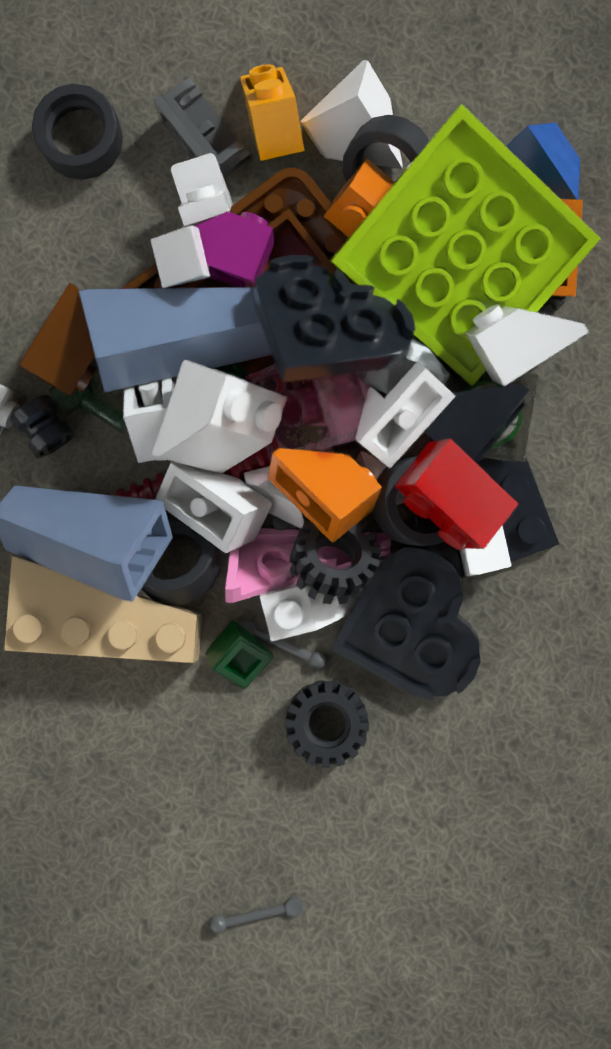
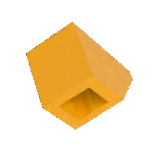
M271 64L259 65L250 69L248 75L240 76L260 161L305 151L296 97L283 67L275 68Z

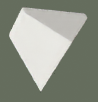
M363 60L300 123L325 158L343 161V155L359 128L373 117L393 115L389 95L368 60ZM380 142L368 145L364 151L365 160L368 158L376 166L403 169L400 150L393 145Z

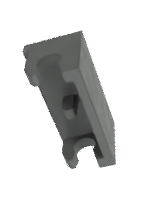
M190 78L180 82L163 96L159 95L153 100L160 121L190 159L209 153L214 154L223 178H225L251 158L247 149L236 139Z

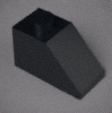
M523 384L454 392L452 393L455 395L454 399L423 433L431 442L451 439L478 464L531 401L530 389Z

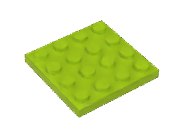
M460 104L332 257L330 262L356 285L375 287L373 295L386 298L394 305H396L398 299L401 300L413 315L416 328L414 336L423 342L432 353L467 384L473 386L486 371L465 335L466 331L475 326L473 319L494 305H499L501 309L503 307H511L537 313L601 238L468 109Z

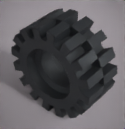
M308 519L303 524L301 531L299 530L289 559V563H292L290 568L291 576L299 575L296 585L300 590L308 585L310 587L308 597L315 600L317 594L321 593L324 595L323 603L330 605L335 596L338 598L339 605L347 603L350 596L353 600L360 597L363 590H366L380 563L378 558L381 550L380 546H374L377 540L374 532L365 535L364 533L368 525L361 520L357 526H353L332 543ZM324 546L341 549L350 557L351 567L347 570L330 568L319 559L317 551Z
M320 680L314 684H308L298 694H295L288 707L285 720L288 742L292 744L294 752L299 757L303 756L306 758V762L313 766L314 763H319L322 768H330V764L337 763L338 766L346 764L345 760L350 757L354 759L359 754V748L361 746L364 747L366 743V734L369 731L366 708L361 698L353 689L340 684L338 681ZM323 705H331L338 708L345 718V726L342 733L332 740L317 738L309 728L310 715L316 708Z

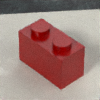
M451 439L429 442L395 485L406 496L404 499L405 505L418 516L431 519L440 528L439 536L447 544L458 550L463 548L485 549L518 505L508 493Z

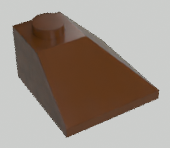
M70 282L18 366L20 369L67 396L71 395L74 388L83 392L96 371V368L89 365L95 353L79 290Z

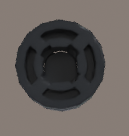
M43 395L27 402L11 416V421L19 432L25 433L29 438L28 447L36 458L52 454L70 442L75 435L66 421H61L57 416L58 407L49 395Z

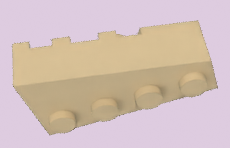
M12 556L4 651L194 663L199 659L202 613L177 605H166L142 594H137L133 602L124 601L28 559Z

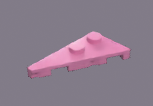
M261 528L254 541L230 551L225 588L226 603H234L295 584L299 575L291 576L290 568L292 563H289V559L299 530ZM374 533L377 537L374 546H380L381 550L379 557L386 556L391 550V538L385 533ZM324 546L317 551L319 559L330 568L340 570L350 567L352 564L350 557L336 547Z

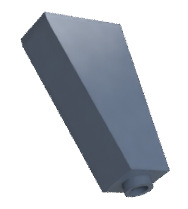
M254 287L87 289L79 291L104 392L176 377L179 375L183 360L211 369L272 355L255 310Z
M14 486L0 502V539L5 550L124 601H134L173 538L163 501Z

